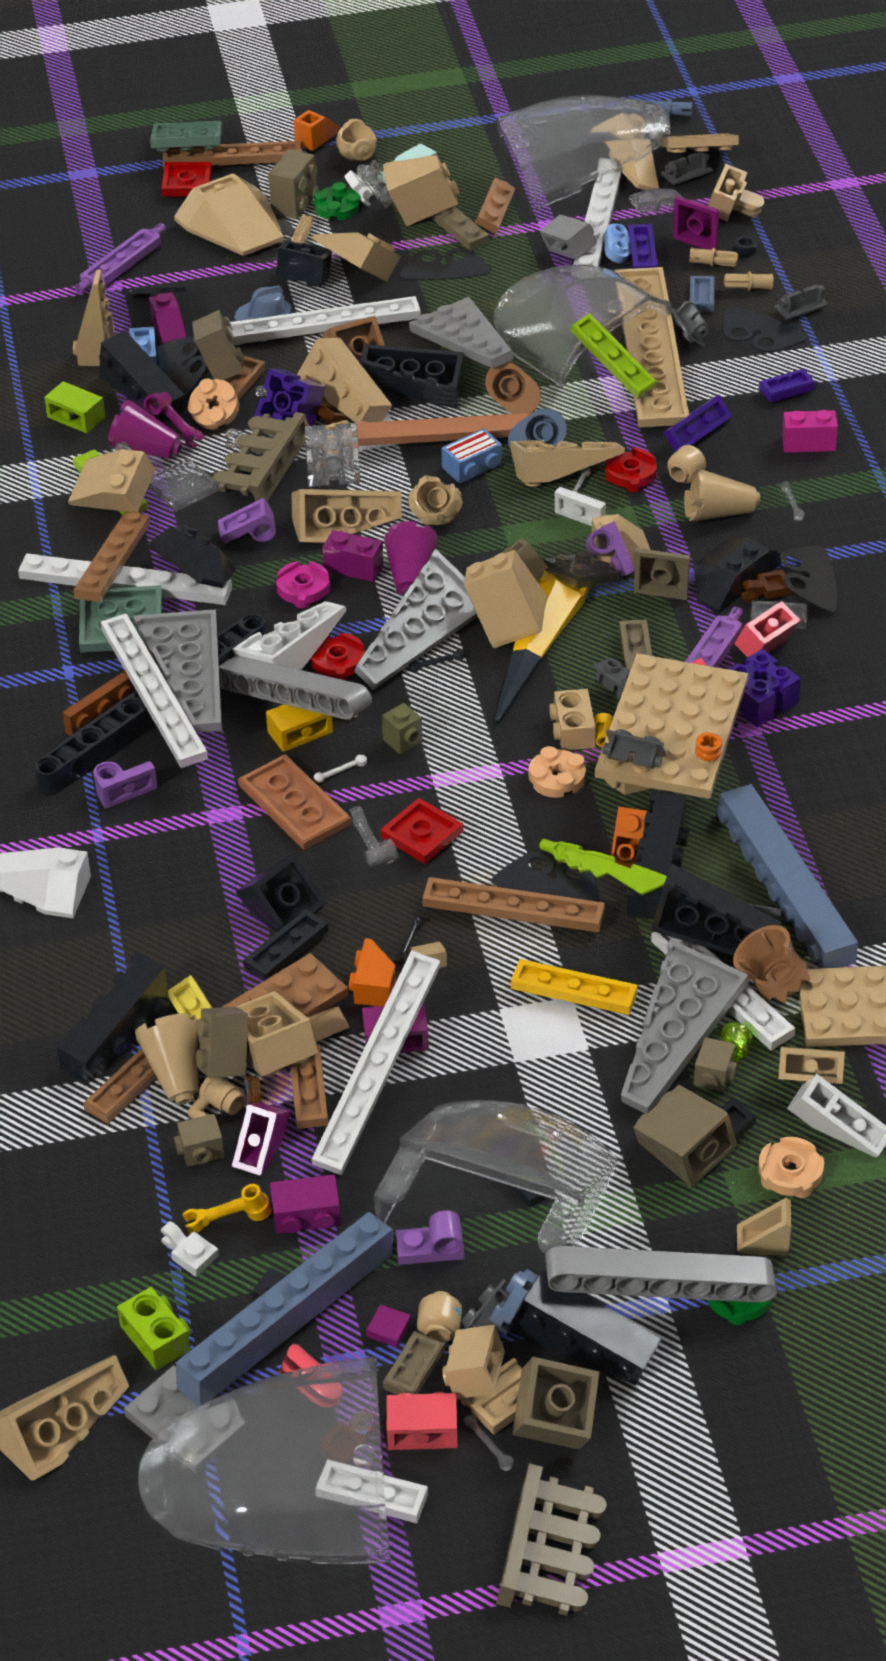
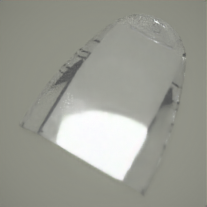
M590 94L565 96L540 102L501 115L496 119L498 134L500 137H505L517 161L534 209L582 191V185L592 180H595L597 183L601 182L604 174L613 169L617 173L620 172L622 165L631 159L634 162L639 161L661 145V138L664 134L669 135L671 129L668 113L655 103L616 96Z
M377 1356L331 1362L272 1376L208 1401L166 1424L150 1441L139 1466V1491L144 1507L151 1519H155L172 1536L183 1541L216 1550L225 1548L240 1551L245 1556H253V1554L274 1556L280 1561H287L288 1558L307 1559L315 1564L391 1562L385 1503Z

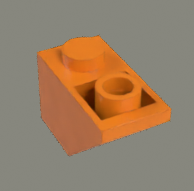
M310 110L294 119L295 141H301V147L314 151L334 137L342 128L328 118Z
M618 806L611 856L615 857L617 864L631 868L635 861L637 862L638 845L640 838H643L646 812L650 811Z
M365 938L362 950H357L355 968L357 970L356 973L351 972L349 990L354 992V1004L385 1006L396 984L395 964L372 939Z

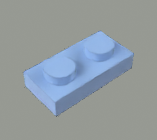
M154 327L130 328V336L157 364Z

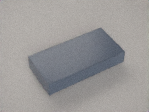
M690 276V301L695 304L699 312L714 313L715 277Z

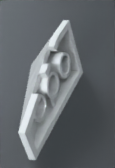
M49 848L0 853V892L12 895L14 901L21 904L27 902L36 906V910L43 914L74 918L91 877L86 851Z

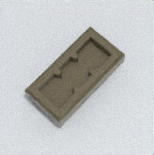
M414 1331L385 1377L383 1389L394 1394H419L445 1350L444 1343Z

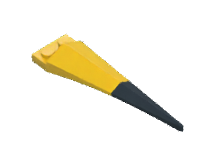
M544 570L543 576L537 580L547 595L542 632L515 641L495 717L496 725L500 724L547 650L583 606L591 587L590 579Z

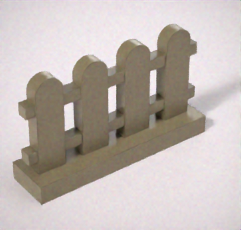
M295 412L292 418L287 417L285 420L273 419L270 414H264L263 417H252L248 421L252 434H243L237 438L236 442L241 450L240 453L232 452L225 457L229 470L218 471L213 475V480L219 490L223 492L227 489L239 490L242 495L246 496L251 492L255 501L264 498L268 502L312 432L304 413ZM261 435H273L274 438L261 437ZM250 452L261 453L263 455L261 457L249 454ZM239 470H241V471H247V472H251V474H250V475L241 474V473H238V471H239Z
M529 1463L523 1481L496 1604L510 1608L514 1596L523 1598L522 1604L531 1606L532 1601L559 1607L558 1613L567 1616L569 1610L575 1612L583 1610L588 1601L587 1592L581 1587L574 1586L575 1579H589L593 1573L594 1562L591 1558L580 1554L581 1548L593 1549L598 1545L600 1531L595 1526L587 1524L588 1517L593 1519L602 1517L607 1504L602 1496L593 1494L594 1488L585 1486L584 1491L559 1485V1479L551 1476L549 1482L540 1480L543 1467ZM535 1503L543 1505L542 1512L534 1510ZM552 1508L578 1514V1520L574 1521L552 1515ZM528 1534L536 1535V1542L528 1541ZM546 1538L572 1545L571 1552L545 1545ZM521 1565L530 1566L529 1573L521 1572ZM539 1569L566 1576L565 1583L538 1576Z

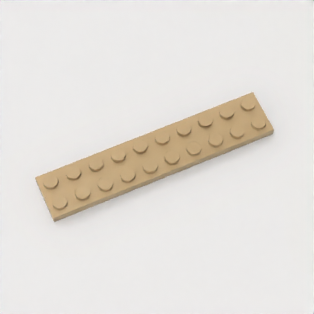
M663 267L615 270L614 278L626 350L657 380L656 386L637 399L633 395L638 427L673 426L686 417L689 411Z

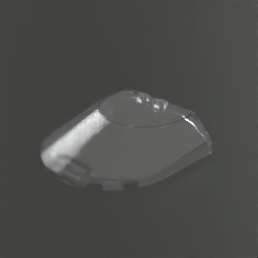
M564 265L535 272L513 284L501 296L495 307L494 326L497 333L512 350L514 356L560 387L566 385V378L573 364L587 349L570 331L571 325L590 313L608 332H611L647 308L653 307L666 316L670 315L672 310L670 302L615 271L592 265Z

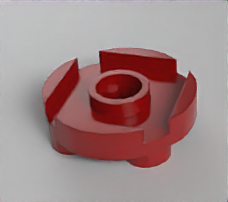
M632 448V452H625L606 460L605 478L608 482L626 488L629 492H638L641 490V487L650 484L656 478V459L654 455L646 450Z
M339 633V637L330 638L329 634L310 658L311 667L323 676L346 681L349 676L355 674L356 665L365 654L364 645L359 638L351 634Z

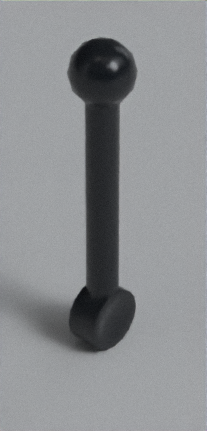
M458 649L453 654L423 662L415 660L410 663V670L417 672L421 667L452 659L462 660L465 657V652L462 649Z
M414 917L411 920L412 927L401 952L394 959L398 965L403 964L407 959L406 953L417 929L423 924V920L420 917Z

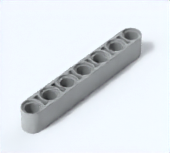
M234 656L219 666L220 688L345 720L351 719L372 703V697L368 689L358 683L242 656Z
M575 1246L553 1247L545 1254L548 1286L557 1292L740 1302H766L773 1299L777 1294L773 1265L771 1260L765 1257Z

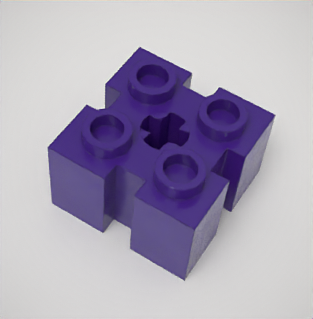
M269 368L263 386L268 392L266 398H260L255 416L263 417L264 414H270L273 419L285 420L287 417L292 418L295 412L304 413L312 431L317 417L312 414L314 406H320L326 386L311 380L301 379V376L287 370Z
M763 649L746 658V665H739L737 663L728 669L748 673V682L740 707L742 708V716L756 727L773 719L775 710L778 709L783 713L798 704L801 678L786 666L777 667L778 660Z

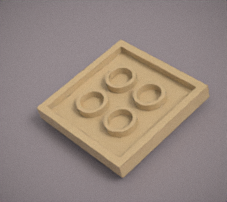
M729 133L660 137L662 147L667 148V151L678 153L686 152V147H689V150L709 151V146L716 150H733L732 145H739L738 135Z
M886 966L806 969L810 976V981H804L798 991L806 1047L886 1044Z

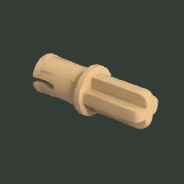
M691 247L690 250L691 258L689 263L711 264V267H714V265L735 267L738 263L737 252L719 251L714 247L712 250Z
M748 271L747 274H725L724 286L725 288L747 289V291H751V289L772 290L773 274H752L751 271Z

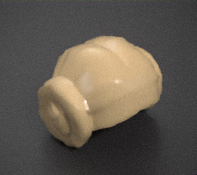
M349 119L339 130L336 145L339 152L350 161H366L376 151V136L373 130L366 126L362 120Z

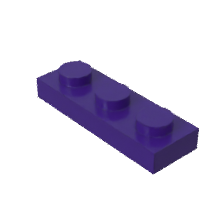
M652 224L628 225L632 268L658 267Z
M717 395L663 433L676 452L684 445L694 444L732 417L721 396Z

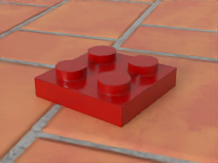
M165 162L161 188L162 197L170 196L176 198L188 196L193 188L210 182L212 173L211 162Z
M418 798L381 829V838L426 864L463 833V823Z

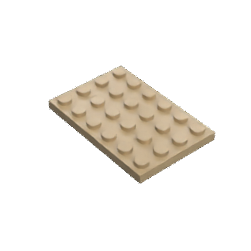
M636 653L609 730L616 731L617 729H622L637 737H655L664 743L666 757H662L660 768L654 767V769L634 765L633 759L635 754L633 753L630 754L628 763L609 759L601 751L595 768V778L710 799L748 682V673ZM702 733H715L721 737L722 750L721 756L718 759L704 761L696 756V738ZM606 737L605 743H609L608 737Z

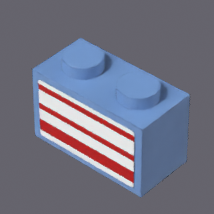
M484 428L441 447L442 468L459 484L502 465V444Z

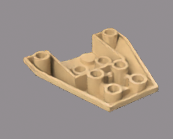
M234 173L193 188L174 216L175 221L186 231L242 256L284 241V236L267 196L257 187Z

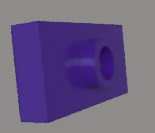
M805 369L759 381V390L770 403L815 390L816 382Z

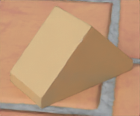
M784 1198L737 1224V1252L749 1255L789 1256L791 1200Z

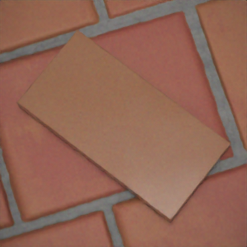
M286 754L238 778L239 786L303 850L352 825L351 817Z

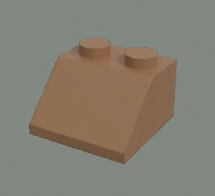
M375 315L329 328L322 334L323 338H341L355 357L362 356L364 344L385 346Z

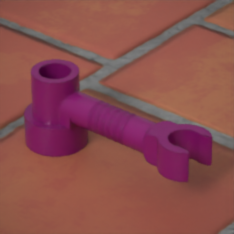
M153 393L145 398V410L151 415L164 413L183 433L182 436L185 438L188 447L194 448L198 446L193 440V436L198 441L204 439L201 431L190 427L171 406L172 398L169 393Z

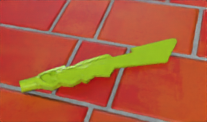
M542 839L539 845L541 850L554 855L558 862L567 863L570 869H579L581 873L591 871L596 878L609 874L641 895L664 886L667 877L636 864H633L631 868L616 863V859L613 856L596 851H584L579 845L563 841L553 842L548 839Z

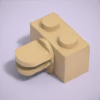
M728 164L724 166L708 206L719 209V218L728 221L732 210L753 218L759 216L764 205V198L745 190L747 184L745 178L748 172Z

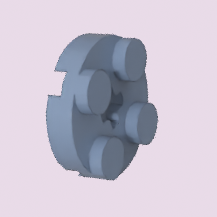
M528 1269L525 1272L519 1271L518 1274H514L506 1288L510 1296L507 1301L503 1300L501 1303H498L489 1321L495 1324L498 1332L507 1335L511 1327L506 1325V1323L510 1325L512 1319H516L523 1300L533 1286L529 1282L534 1283L539 1275Z

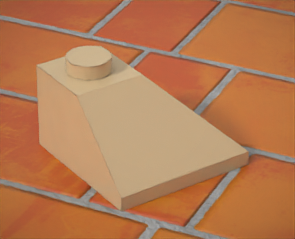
M619 514L592 518V532L615 521L634 567L636 548L650 550L644 531ZM597 535L594 540L596 547L605 549V538ZM611 552L597 556L604 576L620 574V572L616 573L611 565L610 558H613Z

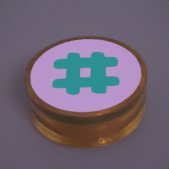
M245 1076L246 1107L248 1104L261 1102L260 1081L257 1076Z

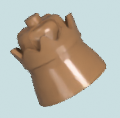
M769 925L755 930L739 944L734 953L733 964L736 969L749 975V978L753 980L761 998L764 997L768 1002L771 1001L772 997H775L782 1003H786L787 998H790L793 993L800 990V986L804 981H810V976L806 971L808 964L794 951L790 934L782 926Z

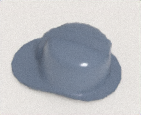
M280 286L261 287L254 291L251 302L241 306L235 312L234 317L236 321L285 315L291 312V306L284 300L283 290Z
M551 408L535 411L511 429L508 436L509 448L510 441L544 440L545 444L557 446L559 441H564L567 434L565 419L558 411Z

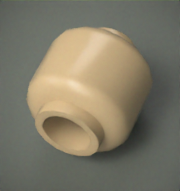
M692 445L680 447L668 460L670 476L675 481L681 483H691L687 482V479L694 468L702 470L706 468V459L703 453Z
M438 1291L427 1295L419 1303L418 1331L425 1336L447 1343L455 1337L456 1330H460L462 1305L447 1292Z

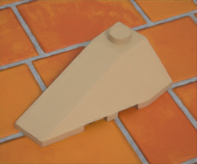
M96 270L78 339L73 341V355L77 356L78 366H100L101 342L115 336L112 312H108L109 300L105 298L106 287L101 270Z
M299 489L292 493V521L299 543H325L332 530L354 534L402 518L401 491Z
M110 1356L0 1411V1450L30 1480H36L62 1465L70 1456L68 1453L89 1434L88 1430L100 1416L107 1413L129 1387L117 1356Z

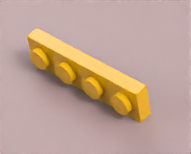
M519 959L511 979V989L626 1015H630L638 993V985L523 959Z

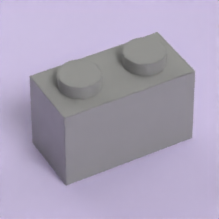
M561 214L540 230L549 251L575 260L597 243L593 235L594 229L589 223Z

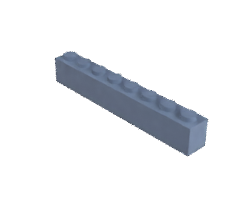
M749 784L720 793L719 806L716 808L719 821L725 823L729 829L732 841L734 843L737 842L741 847L744 859L754 867L756 877L760 882L763 881L767 887L770 899L773 902L776 901L779 905L784 920L790 922L794 928L797 940L800 943L803 942L807 948L810 960L813 963H817L819 968H838L856 963L858 941L753 785Z
M366 1213L175 1362L177 1389L200 1408L390 1258L392 1256L393 1229L372 1213Z

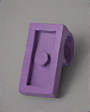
M264 498L218 520L220 538L225 544L240 538L248 532L259 542L269 541L276 534L274 513Z
M615 521L602 526L588 535L586 548L589 553L594 556H602L611 552L613 557L610 558L611 565L616 573L620 572L621 577L634 572L633 562ZM597 535L605 538V549L596 547L594 540Z
M150 761L125 771L114 762H103L94 768L96 793L105 809L157 789L155 767Z
M440 1211L433 1214L429 1220V1228L396 1230L398 1265L464 1259L461 1221L459 1215L455 1212Z

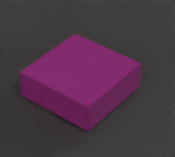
M380 1305L366 1329V1335L368 1338L398 1348L411 1323V1315Z

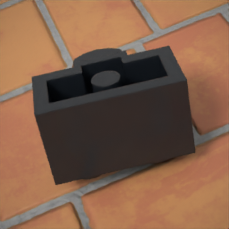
M287 240L278 249L276 275L282 276L288 281L299 280L306 282L309 286H321L330 276L332 251L317 245Z

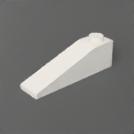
M323 602L297 614L296 621L275 624V630L263 636L260 632L250 636L233 648V652L236 656L302 670L344 615L346 607Z

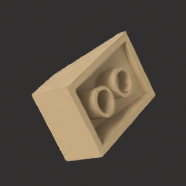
M358 232L314 234L312 237L313 240L342 258L386 282L401 257L393 252L394 246L370 233L367 237Z
M120 449L87 459L68 503L73 506L138 512L155 473V468L144 451Z
M276 991L236 1006L248 1014L246 1060L260 1076L274 1075L281 1068L290 1064L303 1063L310 1056L318 1053L310 1020Z

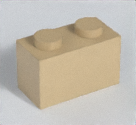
M781 1046L778 1079L808 1081L818 1074L829 1083L843 1084L845 1052Z
M495 1324L456 1330L453 1344L449 1346L447 1365L443 1367L444 1383L447 1387L450 1386L452 1393H456V1399L494 1394L505 1353Z

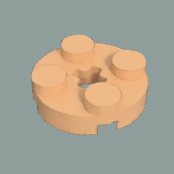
M207 378L203 379L192 392L188 411L199 426L214 430L218 429L217 426H221L224 423L228 425L235 419L240 403L232 385L224 380H211ZM213 400H217L219 403L218 407L213 406L212 409H209V404Z
M551 746L544 747L540 754L536 755L529 764V781L533 783V788L538 793L547 797H564L565 792L572 790L574 794L584 786L586 781L584 757L567 750L556 749ZM552 772H562L558 773L557 775L552 774Z
M798 1137L780 1138L779 1143L771 1146L770 1142L760 1153L758 1171L761 1177V1184L765 1189L782 1195L806 1198L811 1195L812 1190L822 1181L824 1159L822 1155L820 1157L816 1152V1147L805 1139ZM790 1163H795L796 1169L789 1170L784 1166H789Z

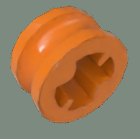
M710 732L700 734L696 738V756L704 761L718 759L721 756L722 750L721 737Z

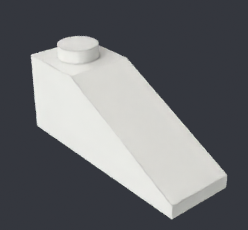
M818 1074L802 1084L787 1108L812 1128L877 1158L886 1145V1125Z

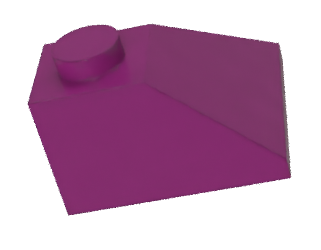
M676 196L674 199L673 239L703 249L712 250L714 247L717 250L719 209Z

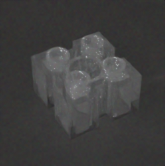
M357 423L336 424V429L326 430L325 425L305 426L309 487L329 485V480H339L340 485L360 483Z

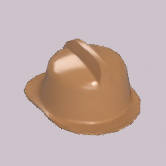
M507 362L489 369L485 380L487 392L511 414L532 413L537 408L541 398L539 386L520 367Z

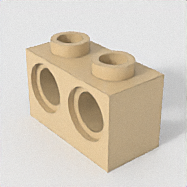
M588 689L554 692V703L549 704L551 721L556 720V723H553L554 740L560 741L561 750L595 748L596 727Z

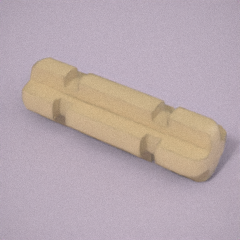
M304 214L301 216L300 222L292 236L291 241L305 243L312 228L313 217Z

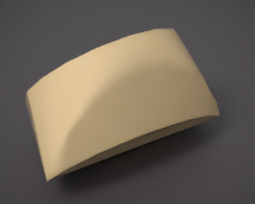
M339 1006L308 1017L315 1042L350 1028Z

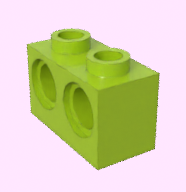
M152 1287L117 1306L121 1328L156 1371L190 1351L188 1336L191 1335L188 1324L182 1317L178 1319L173 1314V1309L168 1299L164 1295L159 1296Z

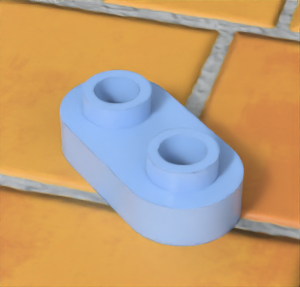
M610 224L604 233V248L606 256L616 263L626 262L630 255L629 232L621 224Z

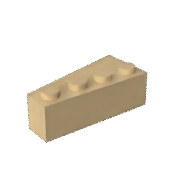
M341 338L316 339L297 375L301 376V379L311 380L326 386L323 395L326 400L355 423L360 420H367V422L383 421L392 404Z

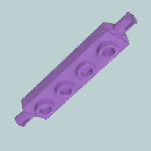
M159 223L153 229H141L81 273V282L74 286L75 291L82 294L85 290L91 288L96 270L102 271L105 286L161 245L160 235L166 232L165 225Z
M735 606L728 616L717 615L685 662L692 663L702 657L707 666L717 668L742 631V623L738 621L743 614L742 609L739 607L737 609Z

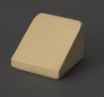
M440 942L410 947V951L412 950L440 960V968L447 966V953Z

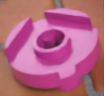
M300 561L287 564L278 571L276 581L277 593L285 601L294 603L297 608H306L310 603L319 601L330 593L328 571L316 562L309 561V565H300Z

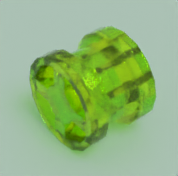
M730 1022L722 1028L719 1040L735 1044L734 1062H740L747 1056V1046L752 1041V1032L741 1023Z

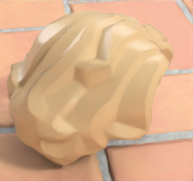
M427 475L419 479L418 484L410 491L408 498L411 512L422 523L427 525L448 524L459 515L463 504L461 492L453 483L445 485L441 482L440 478Z

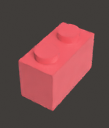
M781 601L747 623L734 644L747 658L762 649L769 653L790 638L800 619Z
M400 1393L397 1395H387L388 1450L458 1448L456 1393Z

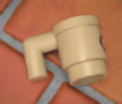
M207 1077L200 1087L198 1099L188 1110V1116L194 1119L208 1115L204 1110L209 1104L223 1113H228L231 1116L236 1115L243 1108L246 1102V1095L241 1092L238 1086L225 1077Z

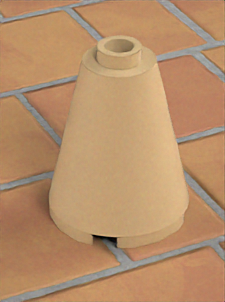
M697 468L691 470L687 482L692 483L690 490H685L684 507L686 517L690 518L689 521L697 522L749 514L759 507L760 493L756 491L754 486Z
M187 1013L174 1014L155 1019L156 1025L147 1029L146 1023L135 1030L136 1039L168 1100L176 1101L177 1105L194 1101V1096L199 1093V1068L196 1063V1052L198 1050L196 1016L193 1015L189 1018Z

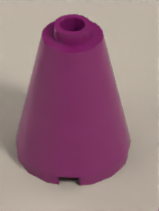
M126 400L120 408H123L124 411L121 415H115L109 431L108 441L112 442L108 445L110 448L144 451L146 455L171 459L173 455L177 456L182 448L179 434L135 402Z
M414 521L400 522L392 525L384 537L395 589L401 596H404L411 584L414 583L421 569L427 564L438 545L436 531L426 524L425 528L416 526Z

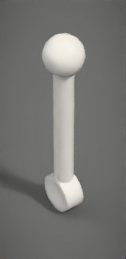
M357 755L354 761L325 773L318 772L314 775L313 779L319 784L324 782L325 778L356 765L365 766L367 764V757L365 755Z

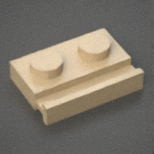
M515 1358L501 1366L494 1394L461 1399V1403L464 1406L467 1405L471 1409V1413L493 1435L515 1420L522 1371Z

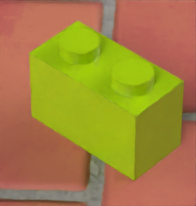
M63 381L44 397L48 418L86 434L106 418L103 397Z

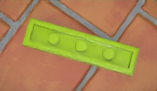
M590 313L571 325L570 331L637 399L656 386L657 380Z

